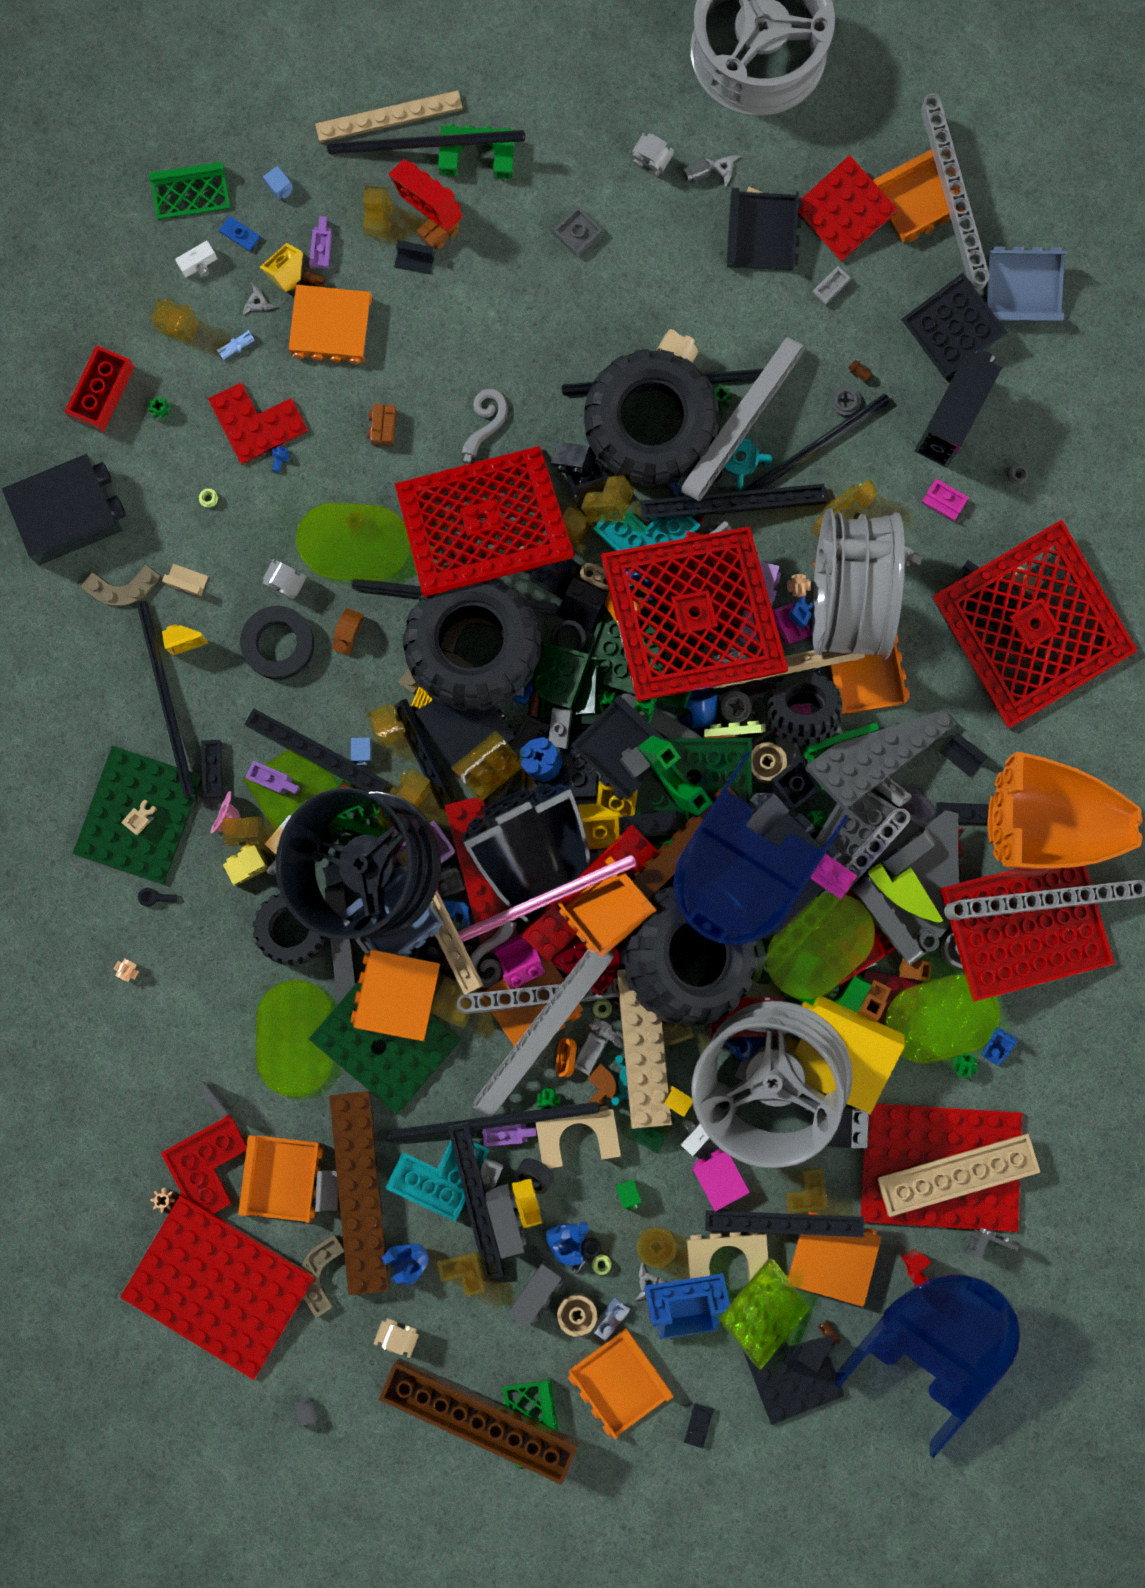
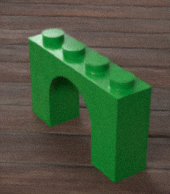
M447 124L446 126H441L440 135L511 131L512 129L508 127L495 129L489 126L477 128L471 125L459 127ZM515 142L486 144L495 154L494 178L512 179ZM466 145L439 147V175L457 176L459 154Z
M650 736L637 747L680 808L699 815L712 804L705 791L701 787L689 782L674 765L681 757L670 742Z
M803 946L800 947L780 985L782 995L790 999L794 997L800 1000L799 1003L801 1005L803 1002L811 1005L814 1004L817 997L810 991L808 979L819 960L818 954ZM855 975L850 978L843 992L831 1001L857 1012L872 986L871 982Z

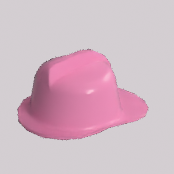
M231 791L226 794L218 817L211 828V834L216 830L232 835L239 825L240 814L230 804Z

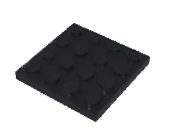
M961 273L901 319L944 379H947L957 371L968 350L973 353L976 350H986L1007 334L1005 328L964 273Z

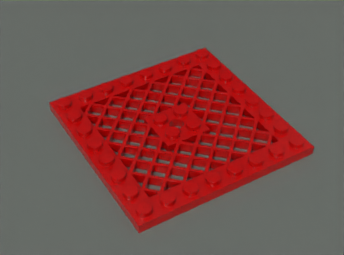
M540 446L394 483L423 597L574 558V552ZM518 472H519V473H522L521 477H518V476H515V475H516ZM499 477L504 478L502 482L497 481ZM510 481L515 482L513 486L508 485ZM481 482L486 483L484 487L480 486L479 484ZM522 485L526 487L525 490H521L519 488ZM463 486L468 488L466 491L461 490ZM492 486L497 487L495 491L490 490ZM503 490L508 491L506 495L501 494ZM445 491H446V492H449V494H448L447 496H444V495H442V494H443ZM473 491L479 492L476 496L472 494ZM514 494L519 496L518 499L512 498ZM456 495L460 497L458 501L453 499ZM485 495L490 496L488 500L483 499ZM426 496L431 497L429 501L424 500ZM525 499L531 500L528 504L523 502ZM437 500L442 501L440 505L435 504ZM470 500L471 503L468 505L465 504V501ZM507 503L512 505L510 509L505 507ZM448 504L453 506L451 509L446 508ZM518 508L524 509L521 513L516 511ZM430 509L434 510L433 514H429L427 512ZM529 512L535 513L534 516H528ZM441 513L445 514L443 519L439 517ZM511 517L516 518L514 522L509 521ZM452 518L457 519L454 523L450 522ZM521 522H527L526 526L520 525ZM433 523L438 524L436 528L432 527L431 525ZM534 525L539 527V528L537 529V531H535V530H533V529H531V528H532ZM444 527L450 528L447 532L442 531ZM515 530L520 532L518 536L513 534ZM456 531L460 532L458 537L453 535ZM496 535L501 536L500 540H496L494 538L496 537ZM526 535L532 536L530 540H527L524 537ZM437 536L442 537L440 541H436L434 539ZM508 539L513 541L511 545L506 544ZM538 539L543 540L541 545L535 542ZM448 540L453 542L450 546L446 544ZM478 540L483 541L481 545L475 543ZM489 544L494 546L492 550L487 548ZM519 544L524 545L522 549L517 548ZM459 545L464 546L462 550L457 549ZM470 549L475 550L473 555L468 553ZM500 549L506 550L504 554H500L498 551ZM440 550L446 551L443 555L438 554ZM452 554L456 555L454 560L449 558ZM485 554L487 556L485 559L479 558L480 555ZM463 558L468 560L466 564L461 563ZM444 563L449 565L447 569L442 568Z
M1062 519L931 596L1007 728L1014 726L1138 651ZM1043 553L1041 561L1033 559ZM1048 553L1056 555L1054 564L1046 562ZM1060 559L1065 567L1058 566ZM1027 562L1025 570L1018 569V567ZM1032 563L1040 565L1038 574L1030 572ZM1045 566L1053 568L1051 577L1043 575ZM1057 570L1065 571L1063 581L1055 579ZM1011 572L1009 580L1001 578ZM1016 572L1024 574L1022 583L1014 582ZM1028 576L1037 578L1035 587L1026 585ZM1069 576H1071L1075 584L1068 582ZM1041 579L1050 581L1048 590L1039 588ZM995 581L993 590L984 588ZM999 582L1008 584L1006 593L997 591ZM1054 583L1062 585L1060 594L1052 592ZM1012 585L1021 587L1019 597L1010 594ZM1067 586L1075 588L1073 597L1065 595ZM1025 589L1034 591L1031 600L1023 598ZM983 591L992 593L990 603L981 601ZM978 592L977 599L969 597L974 593ZM1038 592L1046 594L1045 601L1043 598L1036 600ZM1079 592L1084 600L1078 599ZM996 595L1005 597L1003 606L994 604ZM1051 596L1059 598L1057 607L1049 605ZM1009 598L1018 600L1016 609L1007 608ZM1064 599L1072 601L1070 610L1062 608ZM967 601L976 603L974 612L965 610ZM1022 602L1030 603V605L1020 610ZM1076 603L1084 604L1082 614L1074 612ZM980 604L988 606L986 616L978 614ZM993 608L1001 610L999 619L991 617ZM1049 609L1056 611L1054 617ZM1088 609H1090L1093 616L1087 615ZM1006 611L1014 613L1008 617L1010 622L1004 621ZM1060 612L1069 614L1067 623L1058 621ZM966 615L972 616L971 624ZM1073 615L1081 617L1079 627L1071 625ZM977 618L985 619L983 629L975 627ZM1033 618L1039 622L1037 629H1033L1030 626V621ZM1086 619L1094 621L1092 630L1084 628ZM990 621L998 623L996 632L988 630ZM1002 625L1011 626L1009 636L1000 634ZM1098 625L1103 633L1097 632ZM1059 626L1065 627L1063 636L1056 635V633L1061 631ZM1070 629L1078 630L1076 640L1068 638ZM975 631L982 633L981 639H979ZM1014 631L1017 632L1020 639L1013 637ZM1083 632L1091 634L1089 643L1081 641ZM986 634L995 636L993 645L984 643ZM1096 635L1104 637L1102 646L1093 645ZM999 637L1008 639L1005 649L997 647ZM1049 638L1047 646L1039 644ZM1054 638L1062 640L1060 649L1052 648ZM1012 641L1020 643L1018 652L1010 650ZM1066 642L1075 643L1073 653L1064 651ZM1079 645L1087 647L1085 656L1077 654ZM1024 646L1026 650L1033 648L1031 656L1023 654ZM985 648L992 649L990 656ZM1038 648L1046 650L1044 659L1036 657ZM1092 648L1100 650L1091 656ZM996 650L1004 652L1002 662L994 660ZM1051 651L1059 653L1057 663L1049 661ZM1009 654L1017 656L1015 665L1007 663ZM1063 654L1071 656L1069 666L1061 664ZM1022 657L1030 659L1028 669L1019 667ZM1076 658L1083 659L1082 662L1075 665ZM1034 661L1043 663L1041 672L1032 670ZM994 664L1001 665L1000 672H998ZM1047 664L1056 666L1053 675L1045 674ZM1005 667L1014 669L1012 678L1003 676ZM1060 667H1061V668H1064V669H1068L1067 671H1065V672H1063L1062 674L1058 675V674H1059ZM1018 670L1027 672L1024 682L1016 680ZM1031 674L1039 676L1037 685L1029 683ZM1044 677L1052 679L1043 684ZM1004 680L1011 682L1009 689L1006 686ZM1015 683L1023 685L1021 695L1013 693ZM1028 687L1035 688V690L1026 695Z
M750 526L601 554L637 702L787 673L786 659ZM717 553H723L720 558L714 555ZM726 554L735 559L732 565L722 560ZM704 556V558L702 559V561H700V560H698V559L696 558V557ZM707 558L717 562L714 568L704 563ZM685 559H686V561L684 562L683 565H682L681 563L677 562V561H679V560H685ZM689 561L698 566L695 572L685 567ZM737 561H738L740 570H738L737 568L734 567L735 564L737 563ZM667 563L665 568L661 567L658 564ZM670 564L680 569L676 575L667 570ZM719 564L728 569L725 576L716 571ZM649 566L646 572L640 569ZM652 568L661 573L657 579L648 574ZM700 568L710 573L706 579L697 574ZM633 571L642 576L639 582L630 578ZM682 571L691 576L688 583L679 578ZM730 572L740 577L736 583L727 578ZM663 575L672 579L669 586L660 581ZM712 575L721 580L718 587L709 582ZM645 578L654 583L650 590L641 585ZM693 579L703 584L699 590L690 585ZM742 579H743V583H744L745 588H743L742 586L739 585V583L741 582ZM675 582L684 587L681 593L672 589ZM724 582L733 587L730 593L721 589ZM629 583L635 587L632 593L630 591ZM656 586L665 590L662 597L653 592ZM705 586L709 587L714 591L711 597L709 590L702 591ZM638 589L647 594L644 600L634 595ZM687 589L693 592L691 594L683 595ZM735 590L744 594L741 601L732 596ZM668 593L675 596L671 597V603L665 600V597ZM717 593L726 598L723 604L713 599ZM649 596L658 601L655 608L646 603ZM746 598H748L750 606L743 603ZM728 600L737 605L734 612L725 607ZM633 601L640 605L636 611ZM661 603L670 608L667 615L657 610ZM713 606H715V607H717V608L719 609L718 612L716 613V615H715ZM642 607L651 612L648 619L639 614ZM740 607L749 612L746 619L737 614ZM696 609L699 612V616L692 617L689 614V610ZM672 611L674 613L675 620L669 617ZM721 611L731 616L728 622L718 617ZM654 614L663 619L659 626L650 621ZM751 615L753 617L754 624L748 621ZM733 618L742 623L739 630L730 625ZM638 619L644 623L641 629L639 627ZM665 622L675 627L671 633L662 628ZM718 624L724 627L721 633L714 630L717 629ZM647 625L656 630L652 637L643 632ZM744 626L754 631L751 637L741 632ZM677 629L679 636L686 635L683 641L674 636ZM726 629L736 634L732 641L723 636ZM705 631L702 637L696 634L697 632ZM658 633L667 637L664 644L655 639ZM707 633L717 638L714 644L704 639ZM756 633H757L759 642H757L756 640L753 639ZM689 636L698 641L695 648L685 643ZM738 636L747 641L744 648L734 643ZM643 638L649 641L646 647L644 646ZM670 640L679 644L676 652L667 647ZM719 640L729 645L725 652L716 647ZM651 644L660 648L657 655L648 650ZM700 644L710 649L707 655L697 650ZM749 644L759 649L756 655L746 650ZM682 647L691 652L688 659L678 654ZM731 647L740 652L737 659L728 654ZM663 650L672 655L669 662L660 658ZM712 651L722 656L718 663L709 658ZM694 654L703 659L699 666L690 661ZM742 655H745L749 658L740 660ZM647 656L653 659V662L650 666ZM675 658L684 663L680 670L671 665ZM724 658L730 661L729 663L721 664ZM656 661L665 666L662 673L652 668ZM705 662H707V663H709V664L712 665V666H708V667H703V668H702V666L704 665ZM687 665L693 669L683 671ZM668 669L674 672L664 675Z

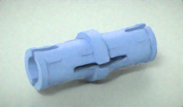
M248 330L236 339L232 338L231 342L217 349L221 358L225 360L235 352H241L243 347L255 340Z

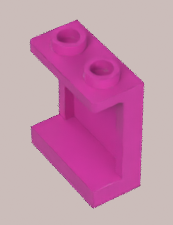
M521 933L493 949L502 966L503 978L510 989H515L546 973L539 953L521 936Z
M721 1149L712 1152V1157L707 1160L703 1157L695 1161V1166L692 1167L714 1211L750 1193L731 1156Z

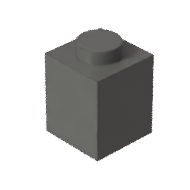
M629 747L621 753L623 757L619 761L633 779L651 766L637 747L633 750Z

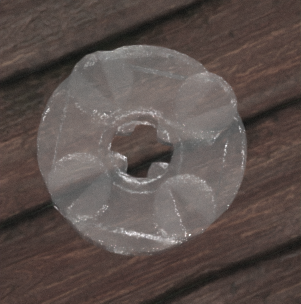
M595 1017L588 1025L592 1031L610 1042L613 1041L611 1044L621 1048L623 1045V1034L611 1029L612 1026L605 1021Z

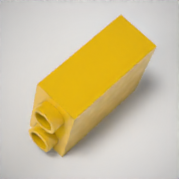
M820 995L817 996L813 1005L803 1002L802 1007L815 1012L835 1029L847 1048L852 1066V1087L847 1104L871 1114L905 1047L904 1034L879 1022H873L857 1012ZM787 1036V1050L796 1055L802 1062L806 1072V1082L826 1094L835 1091V1080L832 1071L822 1055L799 1036L797 1039Z

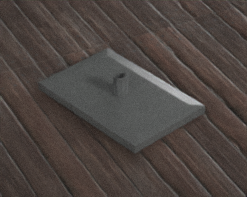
M868 792L845 811L837 803L815 838V841L820 846L826 841L834 845L843 855V858L838 863L844 866L888 815L897 808L872 792ZM898 812L895 816L898 823L903 822L905 814ZM910 816L909 823L861 877L863 878L868 874L867 871L880 864L885 856L926 825ZM889 826L883 829V836L889 837L892 834V829ZM873 841L869 845L872 852L877 851L879 848L877 841ZM859 856L856 859L857 865H865L866 858Z

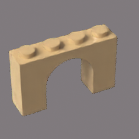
M609 1106L599 1107L598 1114L536 1122L542 1163L548 1168L563 1166L559 1145L560 1136L568 1126L576 1123L586 1124L595 1131L598 1137L601 1159L621 1156L613 1109H609Z
M730 1232V1236H722V1233H711L710 1237L702 1238V1234L690 1235L691 1239H686L689 1279L710 1276L709 1263L713 1253L723 1246H734L742 1250L747 1258L750 1285L770 1283L765 1233L749 1232V1234L742 1235L741 1232Z

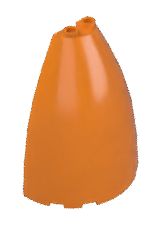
M1016 751L1005 761V769L1003 772H999L994 785L997 788L994 796L990 797L988 837L989 843L994 845V857L997 861H1001L1005 867L1025 869L1075 868L1099 863L1141 846L1143 836L1138 830V826L1143 821L1141 808L1111 786L1077 768L1044 757Z

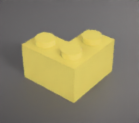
M248 844L240 849L241 852L227 858V862L223 864L234 886L265 872L269 868L261 849L256 845Z

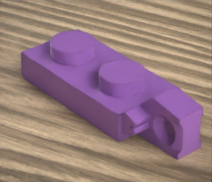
M319 216L318 227L314 226L312 230L310 268L329 269L332 232L331 228H328L327 217Z
M256 761L252 762L245 777L280 794L286 795L287 791L297 795L300 790L299 786L291 783L293 779L288 775Z
M526 1124L482 1129L483 1147L527 1142V1137L537 1136V1128H526Z

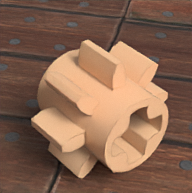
M795 574L792 576V580H787V589L789 592H792L793 596L802 597L806 595V591L811 590V581L806 579V575Z
M125 958L123 962L117 961L114 970L117 971L115 976L126 982H129L130 978L135 980L139 971L135 970L137 964Z
M165 1187L162 1188V1193L157 1190L154 1191L156 1197L150 1199L155 1204L153 1209L161 1208V1213L165 1212V1207L171 1210L172 1206L170 1204L176 1201L171 1196L174 1192L167 1193ZM165 1196L167 1198L165 1200V1203L160 1204V1201L162 1200L160 1197Z

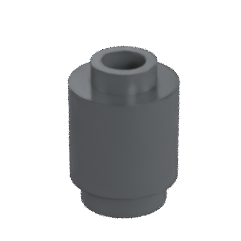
M704 159L688 164L686 168H683V173L688 183H695L710 177V172H712L709 161Z
M308 1397L295 1402L294 1411L299 1426H304V1429L316 1426L315 1421L319 1419L313 1401L311 1402Z

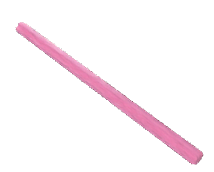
M628 856L458 931L460 939L464 942L636 866V860L634 856Z

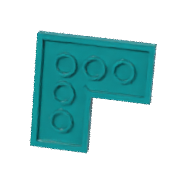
M618 502L593 528V531L615 551L684 539L686 531L695 533L701 525L692 517L653 520L646 526L624 505Z
M451 1140L437 1168L402 1152L385 1189L456 1222L466 1200ZM473 1142L479 1168L481 1169L484 1159L490 1150Z

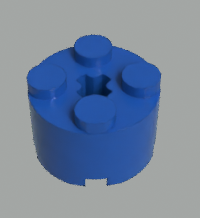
M544 737L533 739L520 749V763L531 779L548 782L558 776L563 761L560 753L551 741Z

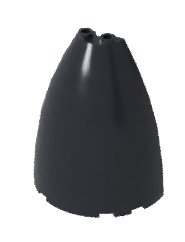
M550 784L538 785L536 790L528 791V789H524L500 799L484 809V815L473 818L467 825L468 831L463 832L462 835L463 843L476 866L496 894L509 908L576 880L591 865L583 824L570 788L558 784L556 787H551ZM548 904L542 908H539L526 915H523L520 918H522L525 922H527L530 925L551 904Z

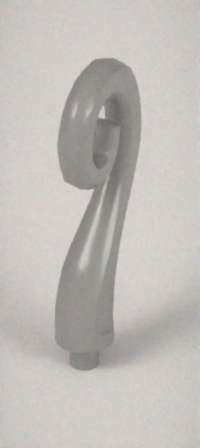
M496 389L482 390L474 399V411L480 417L488 418L495 413L496 408L494 405H490L488 409L481 407L482 401L488 398L494 399L498 403V413L492 422L473 433L465 442L461 454L464 456L463 462L466 464H470L471 459L476 458L481 442L496 432L506 420L508 403L504 395Z
M515 919L500 925L497 933L474 950L470 959L476 971L479 960L487 952L510 938L517 924ZM486 959L480 965L482 972H485L490 967L494 969V975L491 978L484 979L480 977L483 984L480 987L482 989L492 987L502 977V966L495 959Z

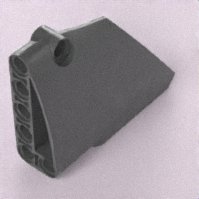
M944 811L881 860V864L890 879L912 868L941 915L942 922L921 918L898 906L876 886L869 874H866L850 888L870 917L909 965H912L928 951L935 950L939 945V938L951 925L944 913L945 903L940 888L959 883L958 813ZM931 936V943L929 945H925V939Z

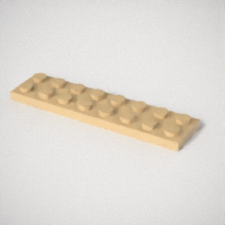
M625 969L617 970L631 1128L671 1125L670 1108L664 1104L669 1094L662 1021L656 1017L655 1013L648 1012L637 1001L636 993L629 990L624 976H627Z
M1024 1134L877 1177L887 1214L891 1217L1040 1173V1169L1029 1134Z

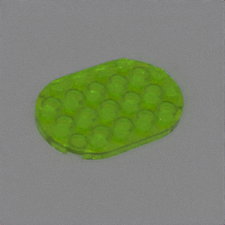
M346 502L320 504L303 517L296 533L297 550L302 561L314 573L332 579L365 581L386 579L394 575L404 565L410 551V543L402 518L393 510L376 504Z
M826 894L812 900L769 943L766 963L770 977L776 986L784 993L802 999H813L830 992L857 968L872 950L875 928L868 910L859 901L847 895H843L841 900L833 894Z
M956 974L915 985L899 993L887 1010L885 1026L904 1034L905 1047L901 1053L902 1057L915 1063H933L968 1053L984 1046L991 1039L996 1027H998L1000 1008L996 996L972 1002L965 974Z
M288 980L275 985L263 996L257 1009L256 1066L258 1073L271 1090L287 1097H301L318 1090L329 1078L334 1065V1061L308 1040L333 1010L332 1003L324 991L310 982Z

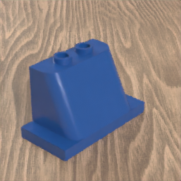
M723 1273L646 1285L644 1288L652 1327L657 1326L659 1340L718 1330L721 1316L730 1315L732 1312Z

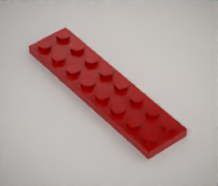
M482 796L445 805L476 924L510 909L480 872L462 840L463 832L468 831L467 825L475 817L484 815V801ZM499 926L478 935L480 945L497 933ZM516 927L509 939L518 935ZM492 949L486 954L493 953L494 950Z
M631 825L578 878L608 866L605 860L610 856L617 862L632 855L636 860V866L624 871L631 878L638 870L641 872L645 868L644 864L651 857L655 858L660 852ZM585 889L553 902L521 933V936L548 962L579 931L578 929L575 931L568 924L570 919L566 920L559 912L561 907L557 902L560 901L566 906Z

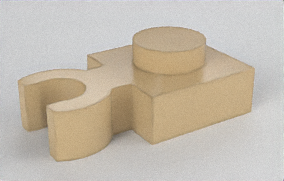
M147 800L142 801L139 811L133 808L121 822L137 836L150 822L146 818L147 815H151L156 811L154 806L150 810H146Z

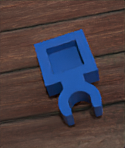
M806 596L800 598L792 606L787 616L801 629L806 626L811 616L808 610L813 607L812 602L808 605L805 603Z

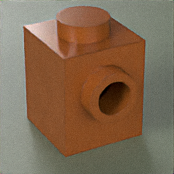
M902 957L899 977L929 982L932 962L917 960L912 965H909Z

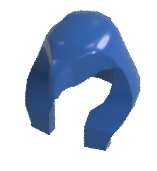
M698 690L692 691L687 704V708L691 713H688L685 717L679 716L680 723L690 729L710 728V725L714 724L716 720L718 694L705 693Z
M584 1221L579 1222V1225L557 1224L546 1231L547 1243L559 1263L567 1266L581 1265L583 1263L581 1247L585 1235L589 1232L588 1223Z
M416 1243L391 1247L382 1256V1261L384 1265L392 1263L396 1272L392 1279L396 1285L402 1283L405 1286H409L419 1279L428 1266L429 1257L426 1249L421 1244Z

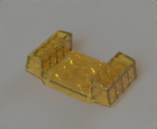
M869 479L860 485L851 486L823 509L820 518L814 523L811 533L819 539L823 516L827 508H832L835 516L843 508L845 510L849 509L854 504V501H856L865 511L878 493L872 480Z

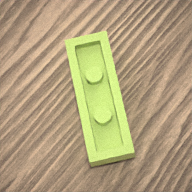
M748 721V725L740 726V722L729 723V727H722L721 724H712L709 729H704L705 737L760 733L766 730L765 724H759V721Z

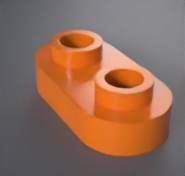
M562 1038L558 1043L555 1071L560 1077H570L574 1071L577 1050L574 1039Z

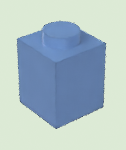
M278 166L263 176L265 184L278 200L287 198L293 190L292 184Z
M351 738V762L356 763L360 767L367 766V763H372L371 738Z

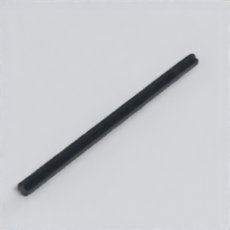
M524 130L330 142L327 143V152L329 154L522 142L525 141L526 134Z
M764 369L702 373V375L706 376L711 384L757 380ZM593 382L563 384L561 386L562 395L587 394Z
M886 394L881 395L742 491L764 489L889 404V397Z
M353 578L352 589L419 598L423 595L420 586ZM525 599L534 612L557 613V603Z
M140 601L137 603V608L183 795L186 799L195 797L148 603Z
M598 1102L393 1129L387 1131V1138L389 1142L449 1134V1126L465 1122L469 1123L470 1131L598 1114L599 1105Z

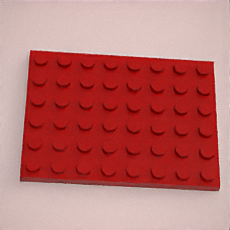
M1086 865L1057 869L1016 868L940 889L946 907L949 903L959 900L1090 886L1091 881ZM1081 892V898L1084 900V894ZM1063 894V900L1066 902L1067 898ZM1045 896V901L1048 904L1049 900L1047 896ZM1027 898V904L1031 906V901ZM1009 900V906L1013 908V903ZM991 902V908L995 910V905ZM973 904V911L977 912V907ZM1097 904L962 920L949 919L972 1002L1115 964ZM955 906V907H954V911H955V913L958 915V914H959V910H958V908Z
M876 1103L871 1114H868L867 1148H863L860 1216L865 1217V1222L966 1229L984 1228L986 1230L1018 1232L1020 1179L889 1217L877 1177L1020 1136L1022 1134V1112Z
M181 1194L120 1298L247 1377L255 1380L316 1276Z

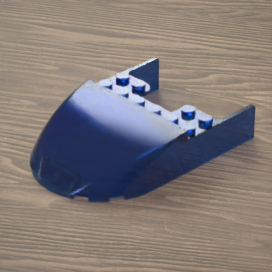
M748 751L740 760L679 857L674 873L675 899L684 919L702 936L712 941L729 945L755 942L770 934L782 923L849 817L845 814L839 819L820 849L796 835L787 836L780 847L746 826L753 814L751 806L728 791L729 786L751 754Z
M955 1274L926 1280L903 1293L884 1311V1315L836 1372L835 1386L839 1389L869 1352L887 1365L896 1364L903 1355H906L936 1377L929 1386V1395L933 1400L950 1411L952 1415L929 1442L930 1457L934 1459L1012 1366L1019 1351L1021 1336L1018 1317L1012 1304L1004 1294L982 1279Z

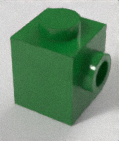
M634 1179L615 1185L623 1209L627 1208L630 1211L639 1207L638 1204L642 1202Z

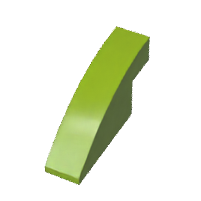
M881 863L867 871L876 886L898 906L921 918L935 922L943 921L912 868L907 869L890 879Z

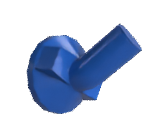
M278 446L272 449V457L276 458L272 472L279 473L282 462L288 461L291 454L287 448Z

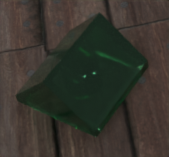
M671 1117V1125L631 1128L630 1120L623 1136L658 1154L669 1135L675 1118Z

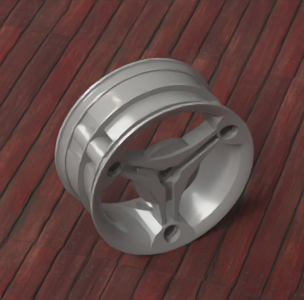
M725 0L696 1L694 30L690 45L691 63L701 86L718 103L743 114L771 115L796 106L815 89L824 72L827 50L834 33L835 13L832 0H794L813 19L789 15L786 8L775 0H739L741 9L737 14L735 22V33L739 43L731 56H717L709 43L706 32L707 14L714 6ZM787 40H809L812 55L802 66L793 72L769 79L747 76L745 66L757 54L776 52L785 45ZM746 48V49L748 50V52H747L746 55L743 57V59L740 61V60L738 59V57H739L740 54L743 52V50Z
M832 508L826 509L819 534L813 587L812 636L816 655H821L822 652L879 655L885 660L889 658L895 643L899 624L904 582V529L899 513L895 512L890 516L885 515L884 517L869 519L866 518L865 514H860L858 519H843L840 512H837L834 516Z
M766 1001L751 1004L733 1013L720 1025L696 1065L692 1080V1100L697 1118L709 1138L721 1150L739 1161L765 1168H781L799 1164L820 1152L837 1130L842 1111L847 1104L852 1087L850 1057L839 1034L825 1019L815 1012L800 1005L782 1001ZM745 1029L767 1032L766 1047L751 1059L747 1067L746 1079L732 1088L718 1082L717 1061L726 1040L733 1034ZM773 1032L779 1033V1048H773ZM790 1032L799 1036L822 1055L832 1071L835 1080V1091L823 1095L806 1082V1072L802 1062L796 1055L787 1050L785 1033ZM749 1088L750 1092L736 1098L735 1094ZM801 1093H804L805 1095L809 1096V1097L812 1098L813 1100L817 1101L819 1104L815 1103L814 1101H812L811 1099L807 1098L806 1096H804V1095L801 1094ZM758 1099L760 1102L770 1106H785L794 1102L811 1110L815 1115L813 1125L805 1129L790 1133H773L749 1125L740 1119L736 1112L738 1105Z

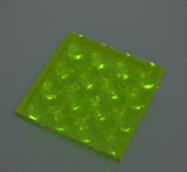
M286 750L264 765L292 778L291 783L300 787L297 795L287 791L286 795L280 794L245 777L242 778L275 831L305 801L321 792L335 789L337 786L328 771L289 750Z
M768 1258L720 1316L719 1320L752 1363L761 1370L810 1308L776 1262Z

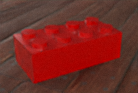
M403 159L388 173L400 197L446 232L463 217L460 212V205L453 198L455 195L448 187L445 189L437 179L433 180L426 171L419 170L415 163H409Z
M96 345L64 411L66 415L74 421L104 433L135 368L129 358Z

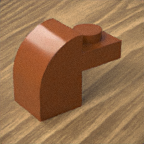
M349 608L345 609L333 635L332 650L348 656L351 654L355 637L360 632L364 614Z
M873 980L872 986L857 1013L873 1022H877L887 1004L885 1001L891 988Z
M599 1064L587 1078L599 1090L587 1103L598 1102L600 1107L605 1101L604 1095H607L610 1099L613 1098L616 1091V1082L613 1075Z

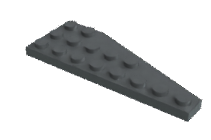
M944 710L835 744L809 763L805 769L845 811L953 729L956 723Z

